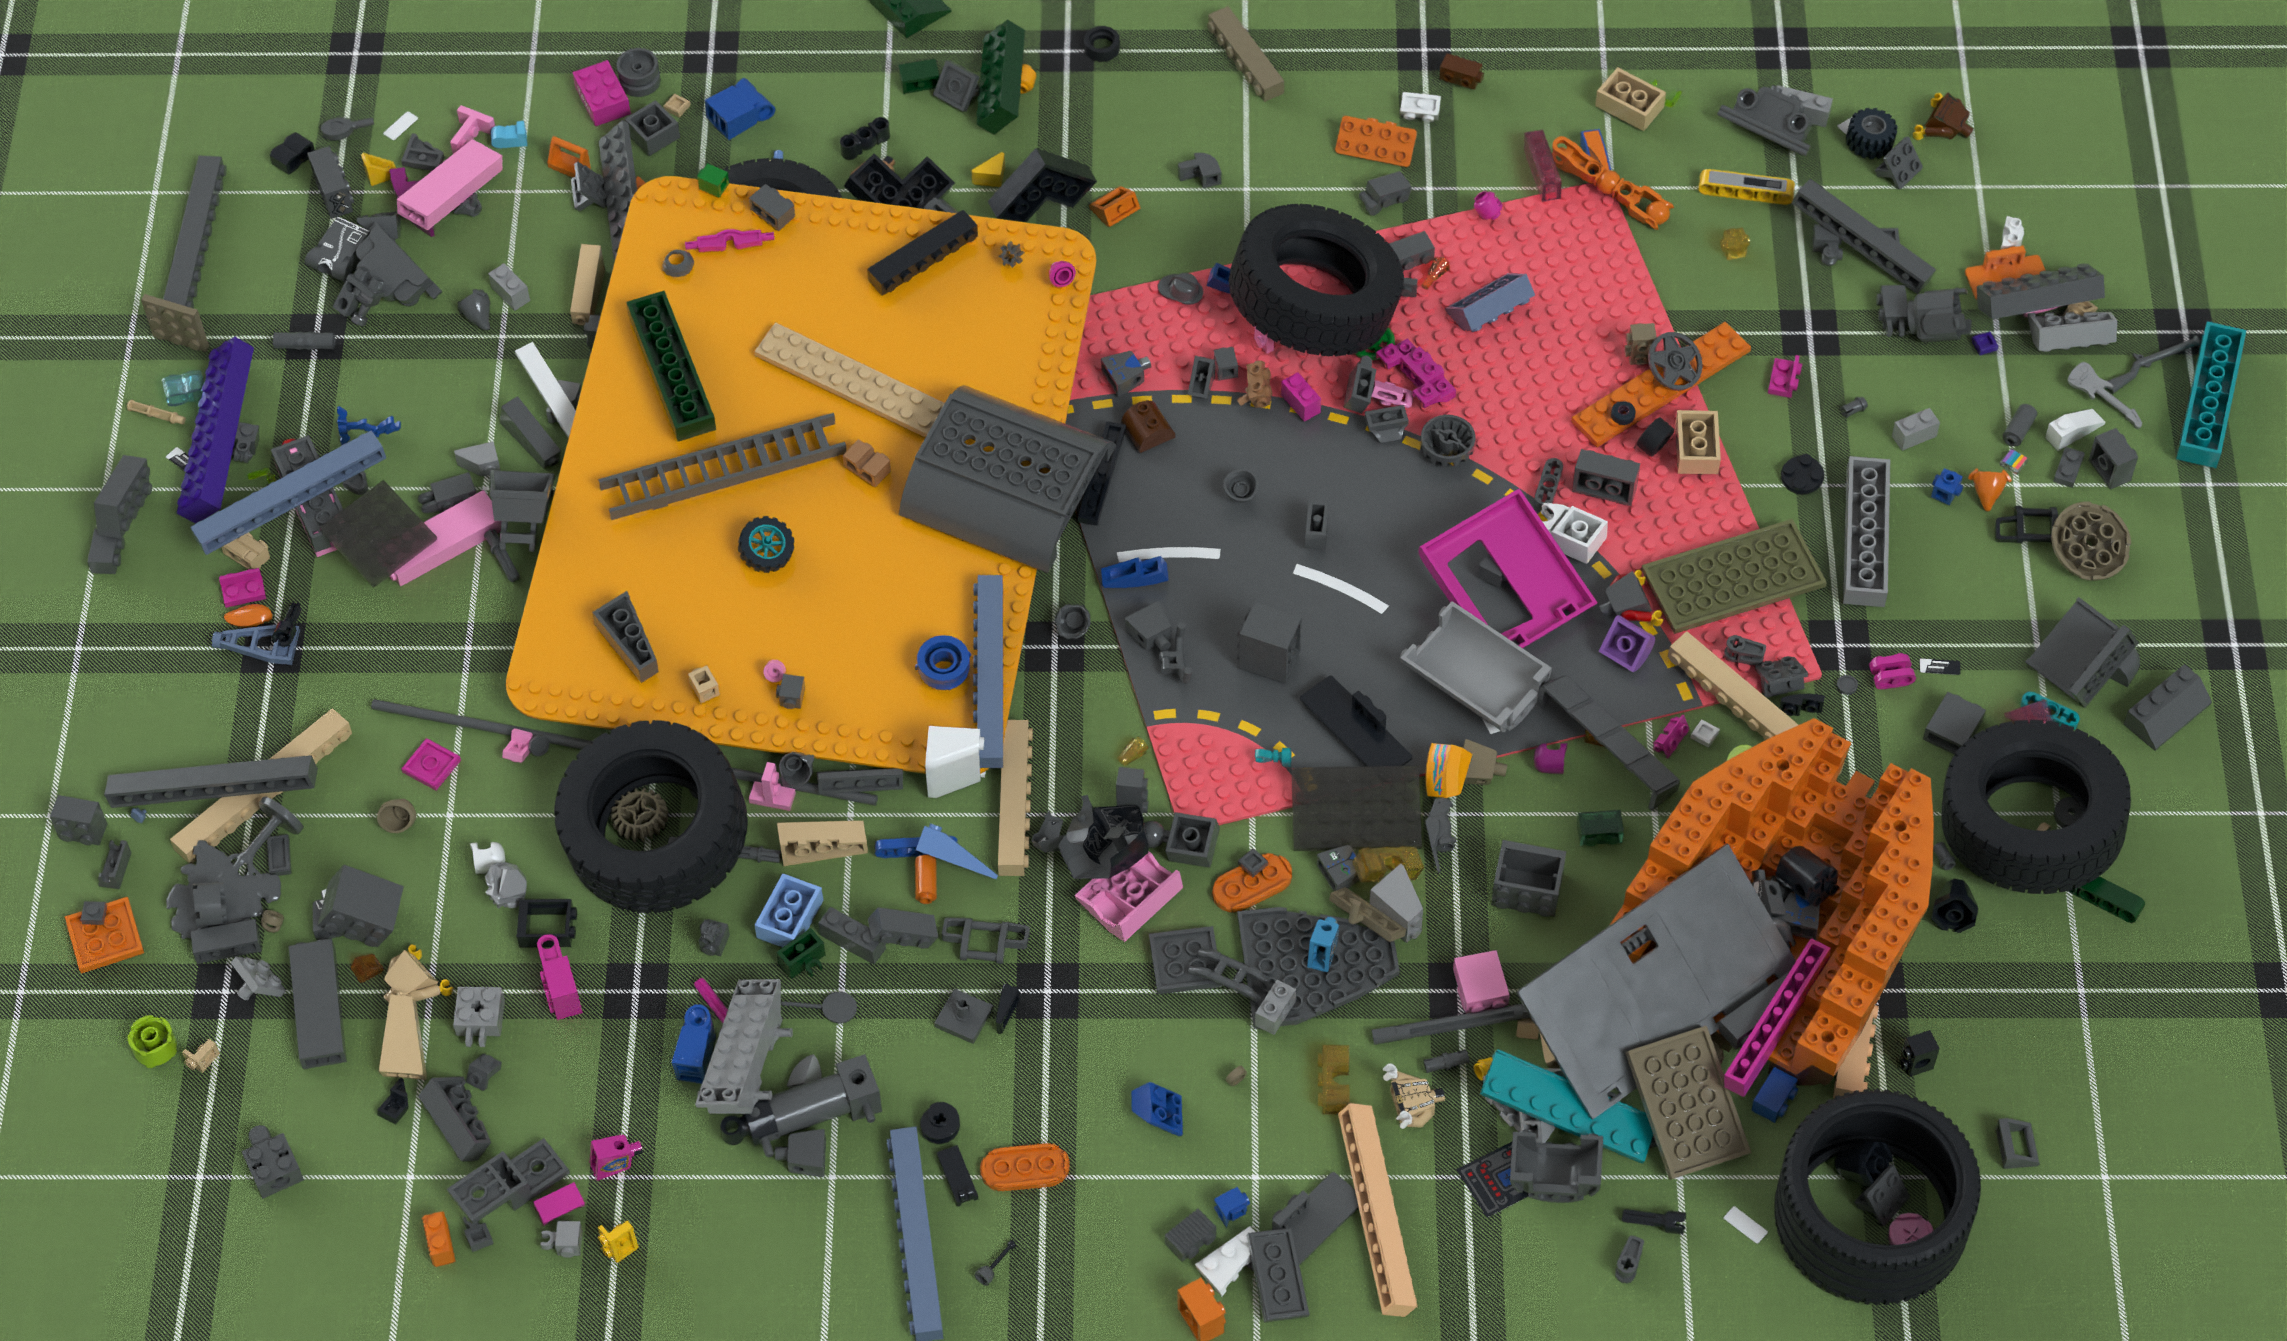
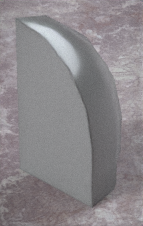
M814 1054L807 1056L796 1065L790 1075L787 1087L791 1089L822 1077L820 1064Z

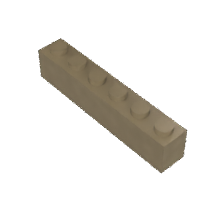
M1229 6L1209 14V23H1207L1209 32L1213 33L1217 38L1218 44L1225 48L1227 56L1232 58L1236 68L1242 71L1247 83H1251L1254 87L1256 95L1266 102L1284 94L1283 78Z

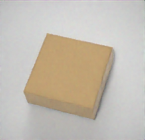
M674 93L663 107L667 112L680 118L690 107V101Z

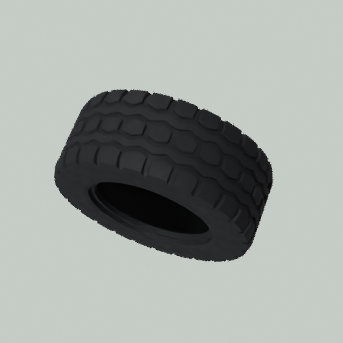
M653 720L651 724L649 721H638L631 723V727L625 724L612 729L609 735L604 733L592 741V746H585L576 755L577 760H572L564 773L565 777H562L554 806L555 827L560 843L576 875L580 877V881L589 891L593 892L601 900L628 911L631 909L634 912L650 913L653 910L655 913L671 911L674 906L676 909L692 904L693 899L698 901L711 892L710 888H716L727 877L726 873H730L739 858L738 855L741 854L747 834L748 818L745 800L732 767L726 756L723 755V752L714 742L694 729L691 730V728L682 724L673 723L671 725L669 721ZM664 782L686 787L698 796V806L692 822L677 839L665 846L648 851H632L620 848L605 838L606 824L612 807L616 806L615 800L620 801L621 795L626 796L628 791L631 792L635 788L644 785Z

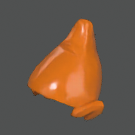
M1976 468L1968 477L1969 480L1974 481L1976 493L1985 511H1991L1995 501L2001 495L2006 482L2012 481L2005 470L2002 472L1978 471V468Z

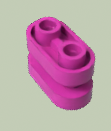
M1898 653L1892 656H1877L1869 663L1877 689L1883 690L1908 686L1916 680L1914 670L1910 668L1912 666L1910 657L1906 654Z

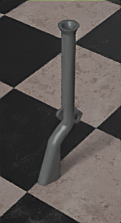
M2194 336L2191 340L2146 357L2142 354L2132 353L2135 362L2132 364L2130 372L2108 380L2113 385V388L2107 389L2111 394H2114L2136 378L2140 367L2148 368L2155 361L2194 346L2200 347L2199 338Z

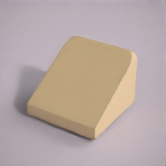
M1531 1018L1518 1020L1517 1037L1538 1039L1539 1030Z

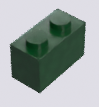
M936 59L898 65L903 94L936 88L940 77Z

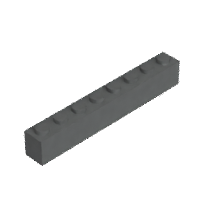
M1809 179L1792 201L1794 206L1916 294L1930 282L1936 271L1935 268L1813 180Z

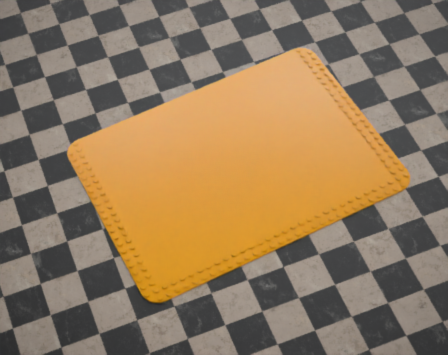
M662 176L642 185L635 192L628 209L506 677V690L511 703L518 711L534 719L611 730L625 724L631 727V723L638 721H649L650 724L653 720L669 721L671 725L678 723L691 728V730L694 729L717 745L781 754L801 752L805 755H814V758L888 769L900 768L903 771L926 774L929 726L977 729V723H973V710H977V704H973V692H977V686L973 685V674H977V668L973 666V655H977V650H974L973 637H978V632H974L973 619H978V614H974L973 602L978 601V596H974V583H978V575H1003L1004 743L1037 569L900 516L899 509L904 487L915 456L925 437L756 357L754 351L776 322L944 403L949 395L958 387L965 385L1066 423L1096 269L1094 247L1085 236L1069 228L969 215L978 226V237L974 241L963 245L958 251L950 253L942 261L934 263L926 271L918 273L910 281L902 283L892 292L882 296L868 281L867 269L957 213L777 190L781 196L793 202L795 217L778 231L750 210L749 198L760 187L729 183L719 198L700 190L697 179L677 176ZM727 229H735L741 232L761 230V233L774 232L775 239L762 241L763 244L760 246L736 249L734 242L728 240L724 251L699 252L698 249L686 250L685 242L697 241L698 236L715 235ZM1010 241H1012L1013 245L1020 244L1021 251L1025 252L1020 256L1023 261L1020 264L1016 262V265L1012 268L1010 264L1006 263L1003 265L1004 261L999 257L1003 253L1000 248L1003 245L1007 246ZM675 249L689 252L694 259V265L690 273L681 277L667 275L663 271L662 264L669 252ZM672 254L668 259L671 264L678 265L684 261V256ZM1067 261L1075 267V278L1065 287H1055L1049 279L1051 265L1054 262ZM664 290L714 414L716 430L679 442H677L631 324L626 304L628 301ZM830 413L835 415V424L822 428L829 446L845 442L847 451L859 439L864 443H869L875 453H883L890 460L891 472L876 487L844 467V454L670 503L666 507L655 510L649 509L614 520L610 518L609 509L625 504L619 486L601 491L598 480ZM814 430L803 433L809 451L821 449ZM794 436L783 439L790 457L801 454ZM968 439L964 443L967 445H972L975 443V441L973 439ZM775 441L764 444L771 463L782 460ZM991 446L984 447L983 450L986 452H991L994 450V448ZM755 447L743 450L750 469L762 465ZM737 452L723 456L730 474L743 471ZM718 458L704 461L710 480L724 476ZM1025 460L1020 464L1022 466H1029L1031 462ZM698 463L684 467L690 486L705 482ZM1042 468L1039 470V472L1046 474L1049 473L1050 470L1048 468ZM679 469L664 473L670 491L685 487ZM659 474L657 477L645 481L651 497L665 493ZM639 480L625 484L631 502L645 499ZM763 516H769L772 519L775 517L778 521H783L786 527L790 528L792 537H794V550L790 560L783 568L780 567L778 571L773 572L772 570L769 573H764L761 570L758 572L753 567H748L746 561L741 559V553L738 551V540L742 529L749 521L752 522L754 518L759 517L760 519ZM764 532L765 536H770L771 534L769 532ZM759 533L753 536V538L762 540ZM774 535L772 540L779 541V539ZM751 542L753 549L760 546L759 544ZM772 546L778 553L780 552L781 546ZM761 550L757 552V554L761 556L764 555V553L761 552ZM770 551L767 552V557L775 556ZM626 591L630 596L632 605L636 610L638 619L657 659L659 672L642 683L594 625L592 614L593 611ZM947 635L955 637L962 641L972 654L970 656V670L967 678L961 685L951 690L931 688L921 679L918 670H915L920 647L924 642L935 636ZM770 660L781 661L786 668L785 674L804 677L805 691L801 709H787L780 706L779 698H776L777 686L781 685L782 680L771 682L765 678L763 673L764 667ZM947 661L935 664L940 669H947L952 665V663ZM708 666L718 684L720 695L700 703L689 682L688 674L696 668ZM980 768V774L989 768Z

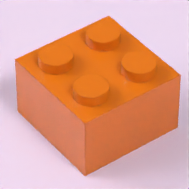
M1202 1277L1178 1289V1310L1197 1341H1210L1224 1333V1324L1226 1323L1224 1314H1226L1223 1304L1220 1301L1217 1302L1213 1297L1215 1294L1209 1283L1205 1284Z

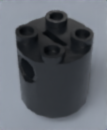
M1795 846L1781 857L1776 869L1777 881L1808 903L1818 907L1829 895L1833 896L1838 890V885L1836 884L1838 870L1803 846Z

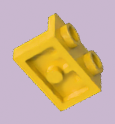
M628 1220L623 1224L615 1226L610 1233L602 1225L598 1227L600 1233L598 1239L603 1245L601 1249L607 1258L612 1257L616 1263L639 1248L633 1226Z

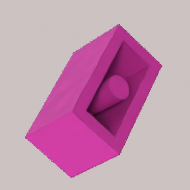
M1298 372L1282 381L1281 396L1304 422L1321 413V398Z

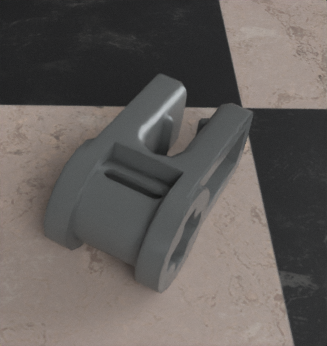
M1738 635L1728 638L1726 642L1727 647L1724 650V656L1728 661L1755 666L1763 662L1766 651L1765 644Z
M1629 1236L1617 1261L1615 1276L1621 1283H1630L1636 1276L1644 1245V1240L1639 1237Z

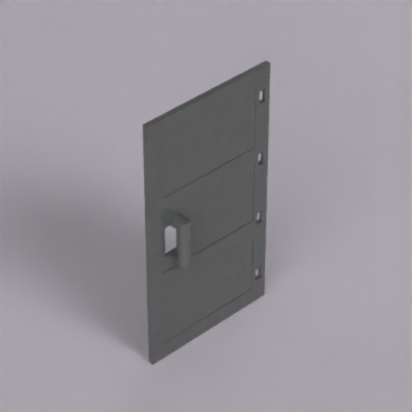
M1724 844L1517 990L1516 993L1589 1117L1595 1119L1637 1088L1625 1054L1626 1051L1706 1025L1710 1035L1719 1029L1720 1021L1715 1022L1714 1016L1722 1011L1726 1017L1769 986L1766 979L1774 974L1778 980L1786 973L1789 974L1796 960L1729 844ZM1644 925L1646 926L1645 928H1643L1642 930H1640L1639 932H1637L1635 935H1633L1632 937H1630L1628 940H1626V941L1623 942L1622 944L1620 943V942L1623 941L1625 938H1627L1628 936H1630L1631 934H1633L1635 931H1637L1638 929H1640L1642 926H1644ZM1649 940H1653L1656 943L1657 947L1636 962H1631L1628 955ZM1616 1088L1619 1093L1609 1100L1607 1093Z

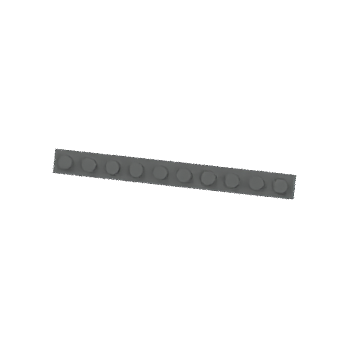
M198 156L163 300L193 309V299L197 297L198 292L197 283L201 281L200 270L205 264L204 254L205 251H208L209 247L208 237L212 235V221L216 219L215 209L216 206H219V192L223 190V176H226L227 167L223 164L222 157Z
M312 755L115 774L108 776L104 795L111 808L312 789L315 787L318 768Z

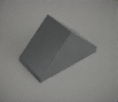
M1195 356L1188 395L1208 398L1215 378V359Z

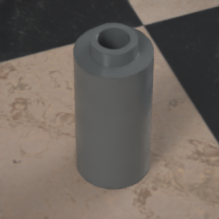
M2021 404L2002 436L2007 445H2021L2038 415L2037 410L2033 406L2028 404Z

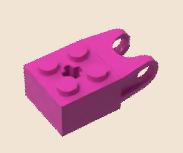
M550 934L540 937L537 947L544 970L540 972L550 1012H555L557 1020L583 1013L568 957L562 956L558 939ZM547 940L554 942L553 947L550 949L542 947V944Z

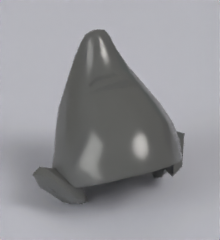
M473 289L471 295L458 301V311L479 328L485 331L490 329V298L484 290Z
M791 752L783 756L779 763V771L784 787L800 786L808 782L813 774L814 755Z

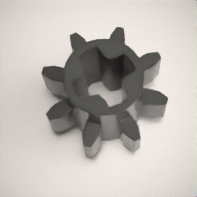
M1010 241L1007 246L1003 245L1000 248L1003 253L999 257L1004 261L1003 265L1007 263L1012 268L1016 265V262L1020 264L1023 261L1020 256L1025 252L1021 251L1020 244L1013 245L1012 241Z

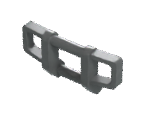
M945 918L942 929V941L961 943L960 960L996 961L997 964L1004 963L1005 948L1026 949L1030 936V927L1027 925L1004 921L1002 923L973 921V918ZM950 926L964 927L962 935L947 933V929ZM972 929L1000 932L997 953L969 950ZM1008 932L1023 933L1025 936L1023 940L1007 939Z

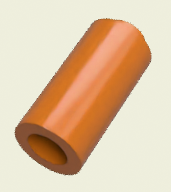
M921 855L915 859V899L922 904H930L937 898L936 858L930 855Z

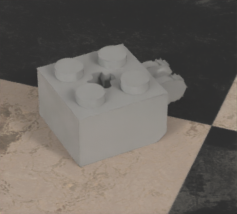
M458 987L453 1026L456 1036H466V1047H472L473 1036H479L478 1043L480 1047L486 1046L487 1036H501L505 1004L501 987Z

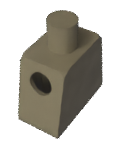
M1465 739L1462 748L1472 753V758L1464 784L1489 785L1493 774L1505 777L1507 764L1496 762V750Z

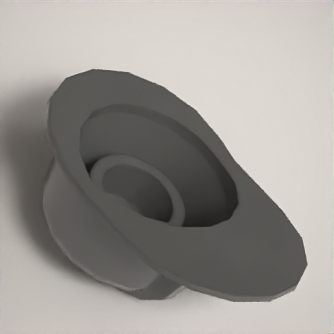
M1190 273L1167 275L1158 284V290L1161 295L1186 305L1199 302L1204 294L1202 286L1198 283L1196 277Z

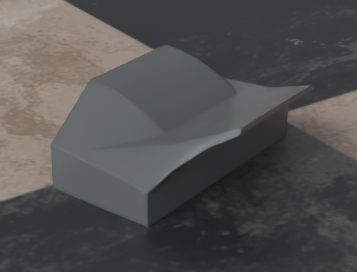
M1404 405L1365 412L1368 429L1377 437L1380 443L1402 439L1404 429L1409 423Z

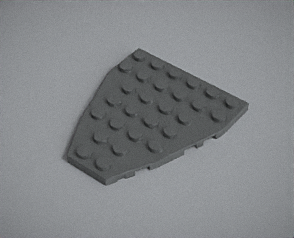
M1283 907L1237 911L1244 964L1259 969L1263 974L1271 978L1266 986L1246 974L1247 985L1261 995L1257 1003L1249 998L1254 1029H1260L1255 1026V1013L1276 980L1296 989V1002L1281 1026L1300 1024L1357 1000L1399 975L1400 970L1395 941L1389 942L1383 939L1382 936L1368 927L1357 924L1351 925L1346 918L1320 914V917L1307 915L1306 911L1295 913L1287 911V908ZM1332 917L1338 922L1339 933L1329 972L1308 968L1309 944L1317 921ZM1320 946L1319 950L1324 952L1326 947Z

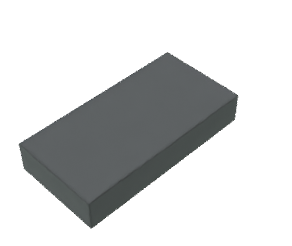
M289 835L268 837L269 874H276L278 876L292 874Z

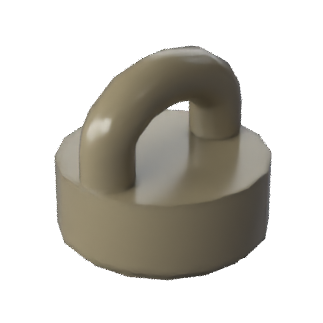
M266 910L263 912L261 925L268 932H278L283 924L284 916L279 912Z

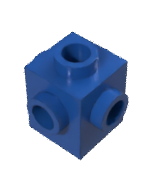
M1944 468L1940 475L1937 474L1933 480L1932 485L1934 487L1931 497L1950 505L1954 497H1959L1962 492L1963 485H1961L1963 476Z

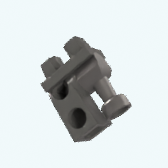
M364 266L358 267L354 274H348L347 281L333 305V308L342 315L352 316L351 321L359 326L366 325L368 321L366 314L369 309L378 305L380 299L385 295V292L381 290L384 281L377 276H373L369 281L367 278L370 270Z

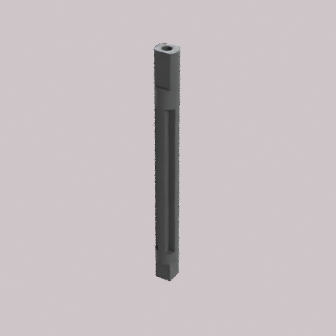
M1517 1004L1476 1013L1372 1030L1374 1045L1531 1017L1523 1004Z

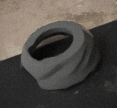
M675 249L666 255L662 268L669 276H685L692 270L694 259L689 252ZM672 254H681L684 256V261L678 265H673L669 262L668 258Z

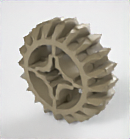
M635 788L633 793L628 791L626 796L621 795L620 801L615 800L616 806L612 807L611 821L615 831H618L620 836L624 835L626 840H629L631 837L634 842L638 838H641L644 842L646 837L652 840L653 834L659 835L660 829H665V823L668 822V808L660 794L655 795L653 790L647 793L645 788L642 791H638Z

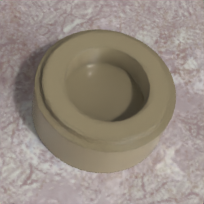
M1238 1066L1225 1080L1230 1086H1235L1246 1077L1247 1071L1243 1066Z

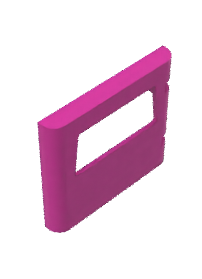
M1520 488L1423 544L1418 550L1422 562L1449 602L1453 601L1486 623L1447 565L1475 542L1480 541L1532 616V620L1501 633L1511 641L1517 640L1518 646L1521 648L1527 647L1598 603ZM1567 609L1571 614L1566 616L1563 611Z

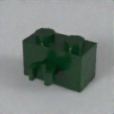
M810 928L778 950L776 955L778 965L792 979L805 969L807 975L813 977L812 967H817L821 971L822 964L819 960L826 953L824 942Z

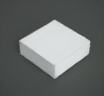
M1701 719L1692 732L1691 739L1709 748L1719 734L1720 729Z

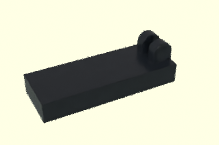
M958 1145L937 1152V1158L957 1207L972 1199L974 1201L978 1200L977 1191Z

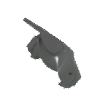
M1447 798L1434 800L1429 817L1425 821L1438 874L1441 871L1437 852L1452 851L1457 842L1456 838L1451 836V823L1447 814L1450 807H1453V804Z

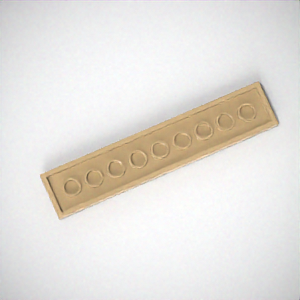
M776 322L754 351L756 357L925 438L945 404Z

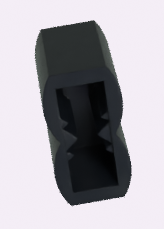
M295 132L287 136L283 144L272 149L270 153L271 163L285 173L291 174L299 168L301 163L309 159L307 153L315 151L313 142Z

